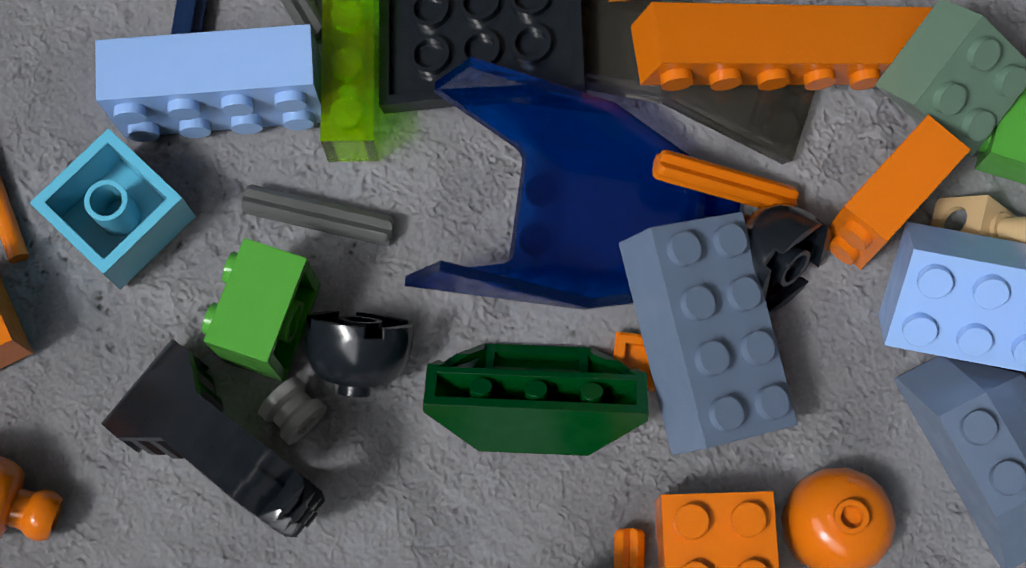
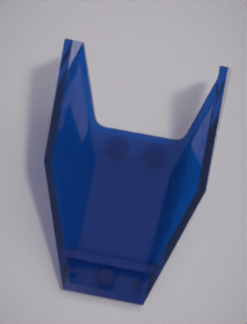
M470 57L436 81L434 92L512 145L520 153L522 166L510 254L503 264L466 267L440 260L406 275L404 286L580 310L631 305L634 303L619 242L651 227L740 212L741 203L656 180L652 176V168L657 153L667 149L684 155L688 154L617 103Z

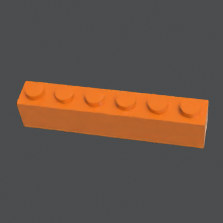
M651 2L631 25L640 85H661V88L666 91L682 90L691 85H710V88L715 91L730 90L739 85H758V88L764 91L780 89L786 85H804L807 90H821L832 85H850L852 90L870 89L875 87L877 81L932 10V7Z

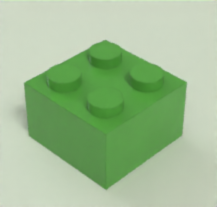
M244 238L239 252L233 251L225 263L222 281L226 285L219 303H211L205 314L202 324V333L206 334L204 342L227 364L285 382L306 327L307 314L312 311L321 284L307 258Z

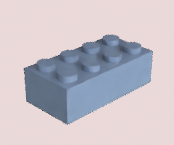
M742 212L651 227L619 242L672 455L707 449L798 425L762 285L754 270L749 243L750 239Z

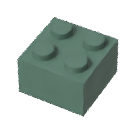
M939 0L875 86L918 124L929 114L971 150L967 155L972 157L1025 90L1026 58L983 15L950 1Z

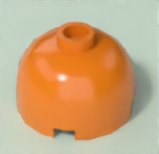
M847 467L820 469L801 479L792 489L793 491L788 496L786 505L783 507L781 515L783 538L794 558L809 568H872L880 562L892 546L896 530L894 506L884 488L866 473Z

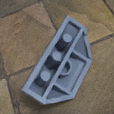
M938 356L893 379L1000 568H1015L1026 562V379L1023 374L980 363Z

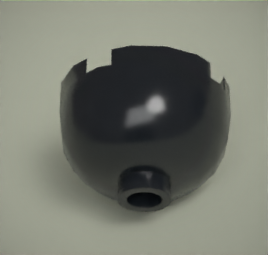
M773 204L759 209L751 216L744 215L750 239L749 244L754 270L762 285L769 312L776 311L788 304L802 291L808 281L800 276L807 269L810 262L819 268L831 241V230L827 225L810 212L794 205Z
M339 311L307 314L305 331L306 355L312 370L321 379L339 385L338 394L348 397H369L371 387L385 386L402 374L409 363L413 346L414 324H408V320L373 313L356 312V316L339 317Z

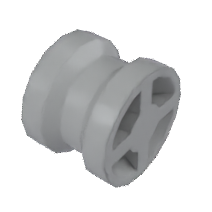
M294 376L283 382L266 398L260 406L258 414L266 422H274L280 428V437L288 445H291L305 436L326 413L327 406L319 398L311 399L305 393V384L297 376Z

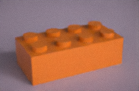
M774 491L663 494L654 501L658 568H779Z

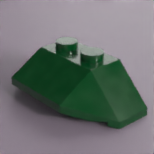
M484 343L456 353L444 362L437 360L427 364L423 412L477 451L589 456L648 421L647 373L637 368L629 369L619 360L587 347Z

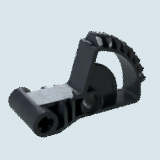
M171 339L101 424L116 438L138 453L144 450L151 455L167 454L173 459L185 458L225 494L262 522L285 537H297L318 516L317 511L325 502L322 490L222 413L224 410L222 399L216 395L214 380L206 373L209 367L174 339Z

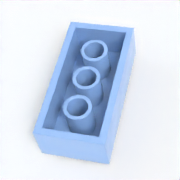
M311 24L95 40L96 101L124 138L137 142L155 141L159 139L160 135L180 134L188 138H203L209 136L211 131L232 130L238 134H254L262 131L263 127L283 126L289 130H306L312 128L314 123L327 122L324 64Z
M906 221L878 313L884 345L1026 372V243Z

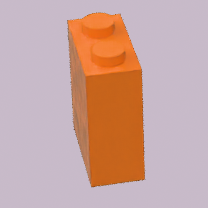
M928 114L844 205L829 225L831 241L828 248L831 253L843 263L848 265L854 264L862 270L971 149Z

